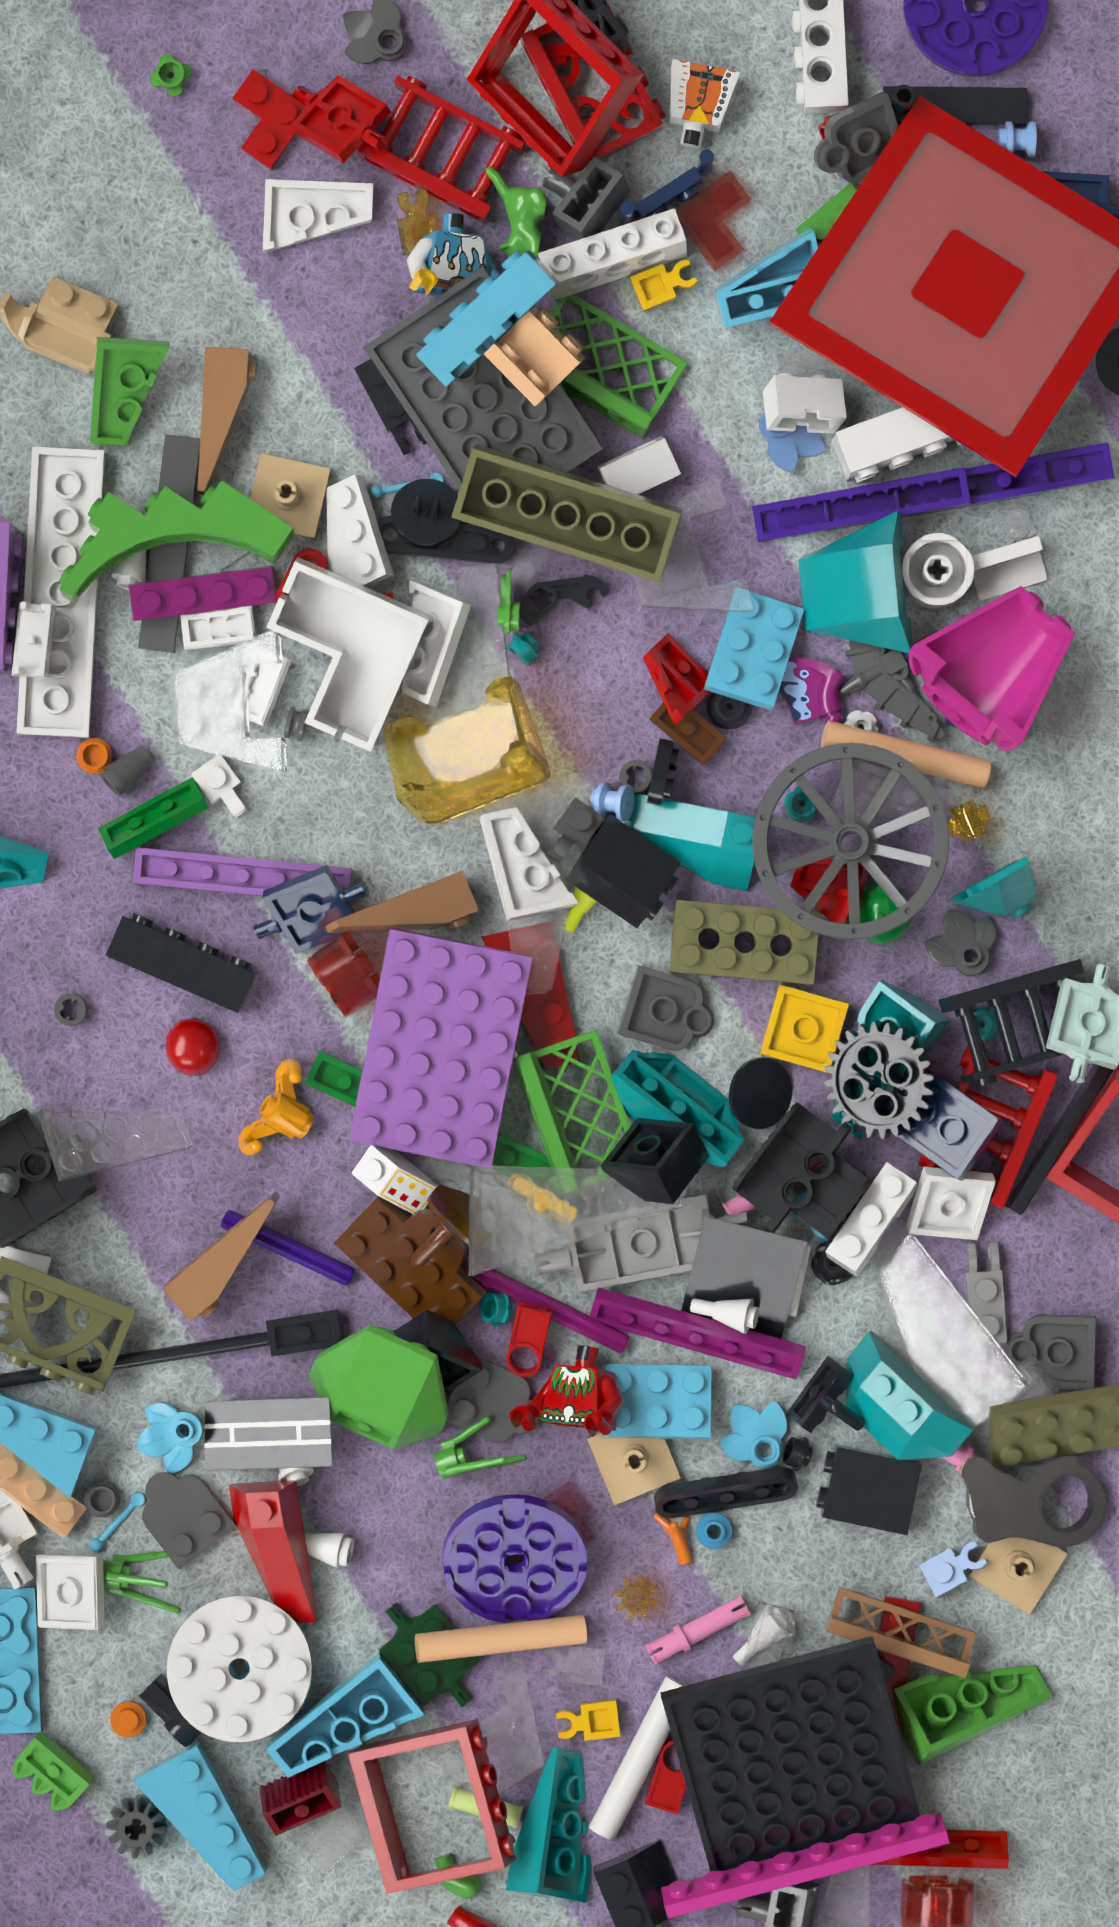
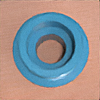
M719 1513L704 1515L696 1526V1536L699 1542L709 1549L722 1548L729 1542L732 1535V1527L729 1520ZM711 1525H717L721 1528V1533L716 1538H712L707 1534V1529Z

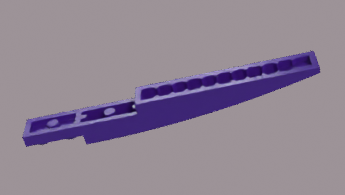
M1107 442L1031 456L1016 478L994 464H987L752 506L758 542L871 524L898 510L900 511L901 518L1039 495L1048 491L1108 481L1115 478L1109 443Z

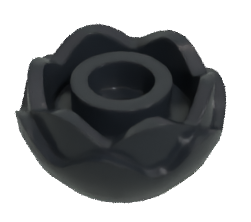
M712 692L707 702L708 715L713 723L722 729L742 727L752 712V704ZM729 703L732 704L733 709L728 710L726 708V705Z
M829 1240L821 1243L814 1250L811 1268L819 1280L827 1285L834 1286L848 1281L853 1274L838 1264L835 1266L830 1265V1259L827 1258L825 1252L833 1241Z

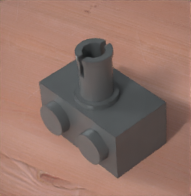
M595 156L577 181L568 175L561 177L553 168L549 170L553 178L546 174L543 180V187L550 189L563 198L552 214L560 230L575 240L600 233L630 193V188L624 175Z
M807 1881L773 1890L770 1901L752 1896L739 1899L737 1905L742 1907L736 1909V1915L766 1922L765 1927H812L820 1884Z

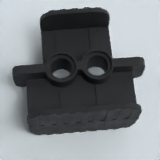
M796 1102L791 1106L788 1113L783 1116L782 1121L777 1124L776 1129L771 1132L760 1150L755 1153L754 1158L747 1164L748 1166L740 1173L739 1178L733 1183L732 1189L771 1218L764 1227V1230L774 1233L790 1211H792L828 1240H831L840 1231L842 1225L845 1224L873 1181L835 1154L853 1128L844 1122L836 1132L800 1103ZM823 1154L828 1157L829 1168L826 1172L815 1174L810 1171L809 1161L814 1155ZM794 1183L804 1184L807 1188V1197L800 1203H793L787 1197L788 1188Z
M24 1108L0 1121V1175L8 1173L15 1180V1187L12 1192L4 1193L0 1191V1248L13 1244L16 1240L26 1236V1234L66 1211V1209L76 1205V1203L84 1200L97 1190L71 1151V1148L81 1143L78 1135L71 1136L49 1150L28 1116L29 1112ZM32 1154H39L45 1159L46 1167L41 1174H34L28 1168V1159Z

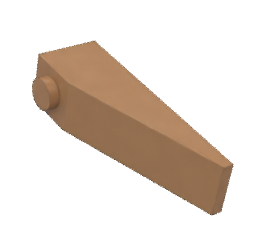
M205 347L197 490L199 494H205L210 488L248 393L249 380L256 381L257 359H250L251 353L249 349Z
M460 871L335 920L325 927L328 933L389 931L391 927L403 930L437 929L447 924L450 930L470 923L468 916L479 911L465 875L463 871Z
M276 1191L173 1276L163 1287L166 1294L190 1321L199 1314L206 1318L220 1305L217 1299L224 1291L280 1198Z

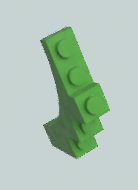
M222 480L216 488L211 486L206 491L200 502L203 506L202 509H199L165 486L160 494L154 492L144 507L147 513L143 515L108 492L104 499L98 498L88 512V516L91 517L88 521L90 528L97 535L95 537L90 535L85 540L79 551L82 554L81 558L75 566L70 564L65 569L59 579V583L62 584L59 589L63 597L75 603L90 584L113 565L140 551L167 543L188 541L222 543L249 551L275 565L295 536L294 527Z

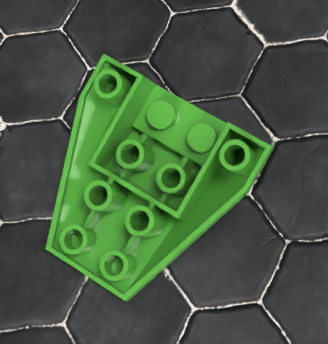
M369 1324L319 1353L309 1373L318 1398L329 1397L330 1421L393 1450L440 1435L449 1416L437 1355L430 1352L424 1345L403 1340L397 1337L394 1332L384 1327L377 1328Z

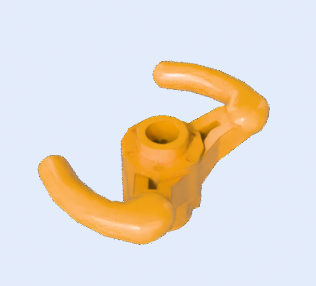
M293 1058L283 1060L276 1069V1089L274 1095H268L264 1099L259 1110L262 1116L250 1125L245 1126L239 1135L238 1146L244 1155L253 1156L263 1150L262 1142L256 1139L278 1132L291 1139L294 1137L302 1139L309 1131L314 1120V1114L309 1112V1107L296 1100L293 1083L298 1084L302 1081L303 1069L299 1061Z

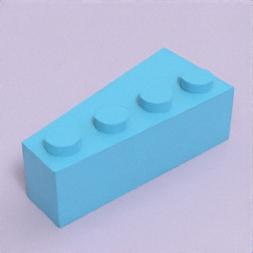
M518 250L501 265L506 271L496 280L489 276L475 290L479 294L475 300L469 305L464 300L449 314L453 320L443 330L438 325L423 339L426 345L416 356L445 387L462 375L528 310L559 283L530 250L526 251L523 255Z
M379 1652L268 1740L266 1751L286 1776L291 1777L330 1759L340 1752L352 1749L379 1734L387 1733L403 1723L424 1716L425 1707Z
M200 1740L136 1774L133 1779L134 1783L233 1891L266 1874L268 1866Z

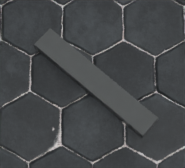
M165 434L158 486L159 494L166 486L194 504L200 454L199 438ZM189 541L167 543L151 548L146 582L184 577ZM179 615L141 620L138 648L175 653Z

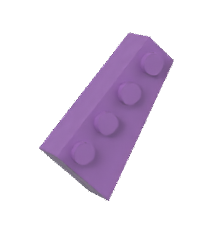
M0 521L1 672H6L7 664H13L15 644L9 642L10 628H16L18 608L12 607L13 592L19 593L21 581L20 571H15L16 557H22L24 544L23 535H18V529L8 521Z

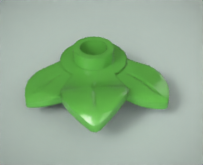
M509 569L507 574L502 575L500 583V596L504 605H498L497 627H504V634H510L511 631H519L520 602H511L512 569Z

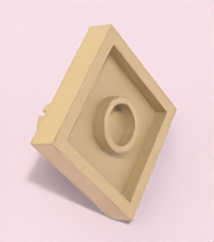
M260 453L250 499L294 527L295 535L316 539L331 468Z
M601 1433L587 1438L614 1506L681 1478L665 1439L602 1438Z
M1009 1537L988 1543L976 1562L985 1558L989 1564L981 1570L971 1569L968 1576L1030 1615L1068 1553L1056 1546L1024 1538Z

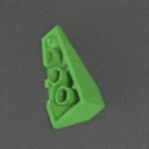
M1036 1665L999 1668L993 1671L970 1673L968 1671L966 1678L957 1675H925L893 1690L901 1732L918 1766L963 1746L1052 1698Z

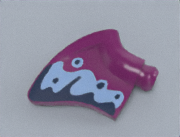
M789 658L779 694L784 698L789 707L793 723H804L823 716L825 724L828 720L842 723L844 715L841 713L843 707L839 697V688L846 677L823 662L806 658Z

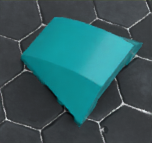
M899 510L798 559L805 631L909 653L910 648L913 646L911 619L906 616L900 547L904 546Z

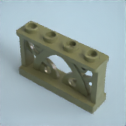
M1 1256L0 1283L3 1275L12 1277L11 1304L0 1303V1311H12L13 1319L6 1318L0 1321V1324L6 1325L9 1330L6 1337L0 1338V1351L8 1354L6 1361L25 1369L28 1362L42 1368L40 1375L60 1382L62 1376L76 1382L73 1388L90 1395H94L95 1390L103 1392L137 1310ZM33 1291H39L43 1294L44 1301L41 1305L36 1307L24 1306L23 1300L33 1302L30 1299V1294ZM58 1297L66 1299V1321L78 1336L62 1344L42 1348L32 1334L25 1314L44 1312L57 1301ZM79 1309H84L89 1314L86 1321H81L83 1324L90 1326L86 1330H83L74 1320V1313ZM114 1318L121 1321L108 1351L96 1337ZM20 1336L29 1353L9 1345ZM88 1343H91L98 1349L102 1358L100 1368L93 1373H84L77 1367V1360L80 1357H86L91 1363V1355L84 1348ZM67 1355L66 1364L68 1369L46 1360Z

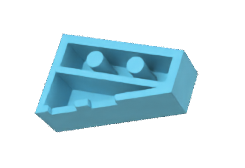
M811 228L806 229L713 289L721 324L725 328L774 315L818 249L814 230Z
M0 1391V1443L71 1498L75 1494L99 1426Z

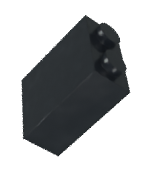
M609 814L593 834L567 876L566 881L635 928H638L645 918L652 921L661 909L663 902L659 898L661 894L667 896L676 884L678 878L673 874L681 862Z
M835 1444L834 1452L827 1451L823 1472L829 1473L826 1487H819L816 1507L822 1508V1518L908 1535L922 1464L915 1460H897L891 1455Z

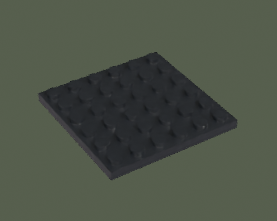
M873 1636L660 1692L710 1872L737 1868L745 1862L767 1860L783 1852H797L808 1849L816 1843H830L842 1840L854 1833L864 1834L872 1832L888 1824L898 1825L913 1821L921 1816Z

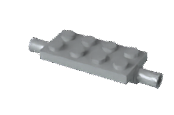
M701 1194L680 1198L673 1205L655 1203L573 1219L571 1222L565 1221L568 1239L565 1248L533 1253L535 1263L550 1261V1263L536 1266L537 1275L569 1269L570 1272H574L578 1292L598 1289V1287L604 1288L691 1271L705 1217L714 1218V1215H710L707 1195ZM746 1211L715 1218L735 1224L748 1222Z

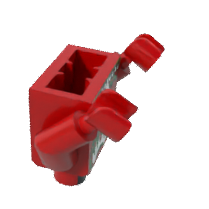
M578 1345L575 1366L557 1364L553 1368L552 1375L539 1393L526 1406H517L510 1412L509 1418L513 1426L517 1428L521 1424L525 1431H532L536 1427L534 1418H539V1421L556 1426L585 1428L591 1437H594L598 1430L604 1436L609 1435L611 1431H616V1415L623 1406L624 1399L616 1381L615 1373L596 1368L599 1348Z

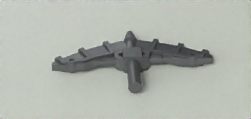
M936 630V631H934V632L928 634L927 636L921 638L920 640L914 642L913 645H914L915 643H917V642H919V641L925 639L926 637H928V636H930V635L936 633L938 630ZM849 640L850 650L845 651L846 657L852 656L855 675L839 688L840 694L843 696L864 689L877 701L875 707L879 710L883 706L887 711L901 719L900 726L903 728L908 724L929 735L927 740L930 742L934 738L940 740L946 735L937 720L936 714L932 712L929 704L920 698L915 690L916 687L908 677L909 669L907 663L909 662V653Z

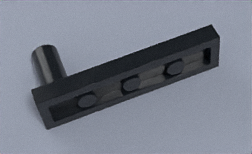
M883 86V92L889 95L897 124H901L919 96L966 125H1005L1006 121H1012L1013 125L1026 126L1027 88Z

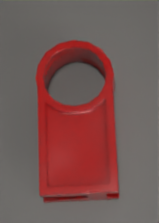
M519 1301L509 1349L506 1355L507 1366L513 1374L520 1377H528L534 1375L539 1370L544 1358V1349L553 1308ZM518 1347L531 1348L538 1357V1363L530 1368H521L513 1361L512 1352Z
M672 1738L666 1741L660 1750L645 1799V1805L678 1815L686 1789L682 1770L671 1769L665 1763L663 1757L665 1750L674 1744Z

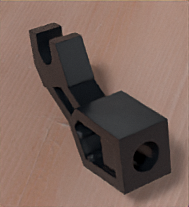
M585 574L583 577L545 582L537 581L516 602H520V616L531 627L555 609L559 600L570 599L589 610L593 607V604L587 599V593L590 590H597L602 597H605L609 590L597 577ZM539 590L547 593L548 596H553V602H548L547 606L542 610L530 598L533 594H538Z

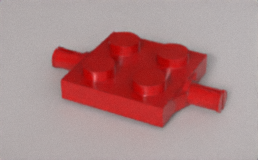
M339 75L317 93H312L301 85L297 87L298 90H294L293 97L305 105L302 113L290 124L294 133L343 164L363 143H368L379 151L383 150L382 145L386 147L387 137L375 131L391 114L386 103Z

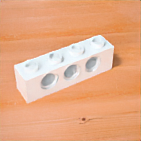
M798 0L799 11H792L793 33H800V46L794 47L795 69L801 68L802 82H796V104H803L804 114L841 112L848 108L843 0H825L827 6L822 10H813L809 7L807 0ZM821 31L827 35L829 42L824 46H816L811 43L809 35L812 32ZM815 67H824L829 71L830 78L825 82H818L812 78L811 70Z
M674 208L538 253V259L559 281L548 292L551 301L651 269L660 264H666L687 257V244Z

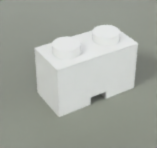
M781 373L774 375L763 390L767 430L794 432L796 425L807 426V432L835 434L847 418L842 379H833L826 375L800 377L792 373Z

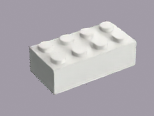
M902 407L835 432L832 444L846 481L855 478L856 483L859 484L877 477L876 474L879 473V469L889 466L890 471L906 467L911 464L910 461L913 460V456L921 453L924 459L936 456L944 452V448L947 447L946 444L956 440ZM956 441L957 446H962L961 443Z

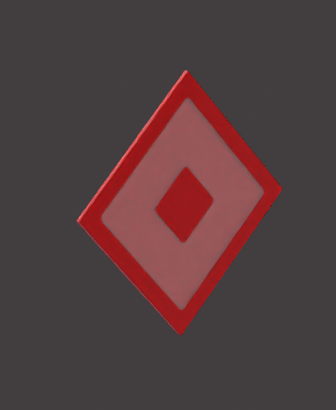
M919 96L770 319L769 324L1016 478L1119 318V219Z

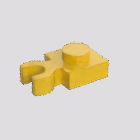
M689 260L678 262L674 266L673 271L668 273L664 265L660 264L630 277V282L643 312L675 300L674 288L690 289L697 284L696 277L690 280H683L679 275L682 269L690 267Z
M616 1699L580 1703L581 1714H575L567 1709L556 1712V1719L567 1718L572 1723L568 1730L558 1731L559 1738H571L577 1731H584L585 1741L621 1737Z

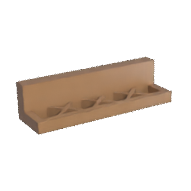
M840 1586L825 1627L827 1632L853 1641L873 1636L876 1649L966 1678L970 1667L968 1659L977 1635L974 1631ZM844 1597L859 1601L865 1613L852 1621L838 1617ZM865 1604L874 1606L876 1609L868 1612ZM884 1610L893 1613L899 1626L887 1632L877 1630L871 1618ZM899 1615L911 1620L902 1623ZM868 1619L871 1627L859 1623ZM917 1622L927 1624L933 1635L932 1638L920 1644L911 1641L905 1629ZM933 1627L945 1631L937 1635ZM902 1630L906 1639L893 1634ZM953 1633L966 1637L960 1657L946 1653L940 1640ZM936 1642L940 1650L928 1646Z

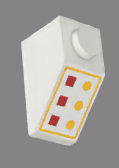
M373 1144L352 1171V1174L377 1196L412 1214L429 1207L427 1198L438 1186L397 1150Z

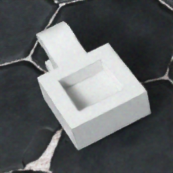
M220 753L191 774L212 804L222 798L236 818L248 810L233 790L242 783Z

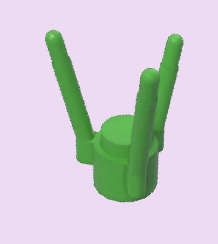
M485 1416L455 1437L442 1441L443 1450L434 1454L438 1472L443 1480L469 1471L522 1462L527 1457L525 1454L470 1462L466 1449L464 1447L458 1448L456 1445L491 1421L489 1416Z
M165 1551L133 1555L113 1554L112 1561L103 1560L104 1589H109V1594L122 1595L174 1613H180L181 1608L126 1589L129 1588L130 1584L166 1588L168 1586L167 1581L132 1576V1567L125 1566L127 1563L167 1558L168 1555Z

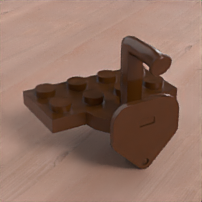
M438 1185L427 1198L430 1209L418 1210L407 1217L395 1204L378 1196L334 1244L412 1318H415L425 1310H429L453 1321L456 1325L486 1293L461 1268L467 1257L468 1245L476 1248L481 1247L491 1236V1230L479 1200L471 1194Z

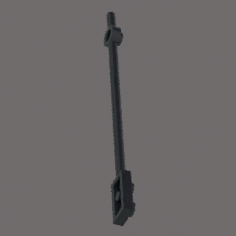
M338 1309L266 1320L267 1332L118 1355L112 1371L270 1346L271 1357L330 1348L342 1341ZM102 1358L91 1359V1363L89 1360L77 1361V1367L84 1373H93L100 1368ZM66 1363L58 1364L59 1366L68 1369ZM41 1367L1 1373L0 1388L52 1379L40 1375Z

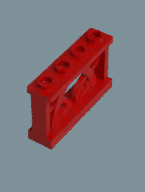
M608 5L606 8L613 15V17H615L610 6ZM546 23L524 33L520 42L570 139L575 144L591 117L583 119L579 113L580 109L585 105L597 109L600 102L587 96H576L569 99L566 92L577 81L580 72L579 59L583 58L569 44H555L542 47L540 41L557 33ZM628 43L629 49L623 54L630 60L629 55L633 54ZM566 58H571L573 65L572 73L567 77L559 75L557 72L558 66L566 65L568 67ZM640 66L637 68L643 73V76L634 89L635 93H631L619 115L626 119L634 118L628 114L627 107L630 104H636L643 111L644 117L641 124L635 128H627L614 120L611 127L622 136L597 148L585 167L589 165L594 156L599 160H603L663 129L661 119L666 117L665 112L657 98L650 99L645 87L649 86V82Z

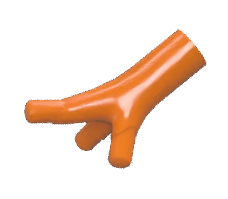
M656 1513L654 1519L664 1527L671 1538L679 1564L684 1565L692 1562L693 1558L686 1536L687 1527L691 1520L690 1517L684 1516L679 1527L676 1521L670 1522L665 1517Z

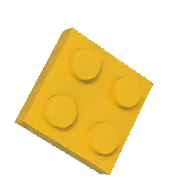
M779 984L759 1054L828 1073L824 1070V1067L832 1065L833 1062L828 1053L836 1051L837 1045L835 1042L839 1040L849 1004Z

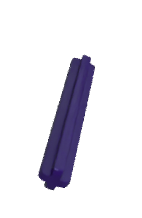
M228 1210L220 1226L228 1231L245 1216ZM264 1225L253 1243L344 1286L350 1283L355 1272L353 1267Z

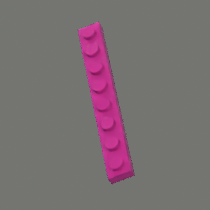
M941 1813L921 1815L913 1821L902 1824H888L872 1832L864 1834L854 1833L842 1840L830 1843H816L808 1849L797 1852H783L767 1860L759 1862L749 1861L737 1868L725 1871H711L703 1877L688 1881H675L669 1886L661 1888L667 1917L672 1918L942 1846L950 1842Z

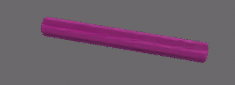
M474 1259L468 1262L465 1272L479 1285L497 1294L506 1293L510 1300L518 1304L519 1301L553 1308L552 1321L618 1353H622L629 1341L627 1334L608 1327L590 1318L588 1315Z

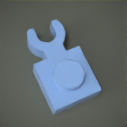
M978 1542L966 1544L959 1556L950 1548L919 1565L937 1598L969 1582L970 1580L965 1571L969 1569L981 1570L989 1564L985 1558L976 1563L972 1562L970 1554L973 1550L980 1547Z

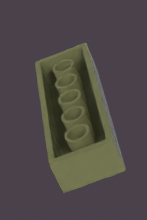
M477 444L471 450L451 518L660 583L684 509Z

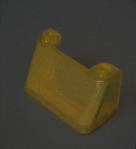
M512 675L500 677L491 682L485 690L486 702L426 725L418 718L404 715L395 719L394 722L382 726L397 801L419 821L426 824L444 822L540 785L550 778L549 763L519 682Z

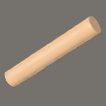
M829 720L822 734L821 748L841 743H862L878 746L900 755L923 774L979 788L986 786L991 771L990 760Z
M584 1615L415 1634V1650L418 1663L587 1643V1628Z

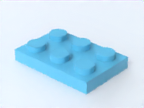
M736 587L704 690L772 711L804 609Z
M604 1364V1370L615 1373L624 1404L616 1415V1431H611L609 1435H602V1438L711 1440L712 1366Z

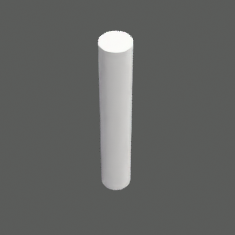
M665 1676L589 1825L592 1831L609 1840H615L670 1732L660 1692L686 1686L670 1676Z

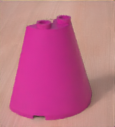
M1022 586L915 643L910 648L908 656L912 673L915 676L920 674L923 678L924 685L921 689L932 704L962 732L986 746L991 741L998 744V749L1002 751L1016 749L1025 739L1075 635V632L1071 630L1070 624L1063 617L1047 615L1042 610L1044 603L1041 598L1033 592L1026 591Z

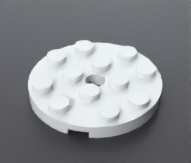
M249 1596L221 1598L195 1611L176 1633L167 1660L169 1690L182 1716L202 1733L214 1739L232 1743L257 1741L284 1728L303 1706L312 1680L310 1649L297 1623L276 1605ZM236 1659H244L250 1666L248 1676L241 1680L234 1679L229 1672L230 1664Z

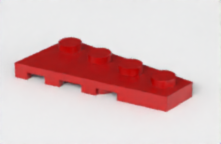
M551 922L481 936L487 947L533 956L521 1020L536 1050L576 1037ZM577 1045L571 1058L581 1062ZM571 1047L559 1050L558 1052L567 1056ZM553 1054L540 1057L546 1070L561 1067L564 1062L563 1059Z

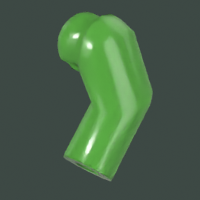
M451 1853L434 1859L437 1868L455 1865ZM477 1875L442 1882L446 1890L464 1899L473 1898L482 1889V1882Z

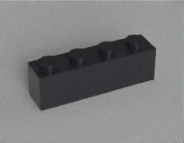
M133 913L131 919L122 916L105 956L236 1013L241 1012L257 973L250 971L251 963L232 956L230 962L217 957L219 949L203 942H199L196 948L184 942L186 935L166 927L164 933L151 928L152 920Z

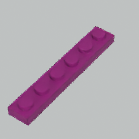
M599 1287L589 1316L608 1327L795 1380L806 1351V1346L752 1330H748L747 1334H744L719 1321Z

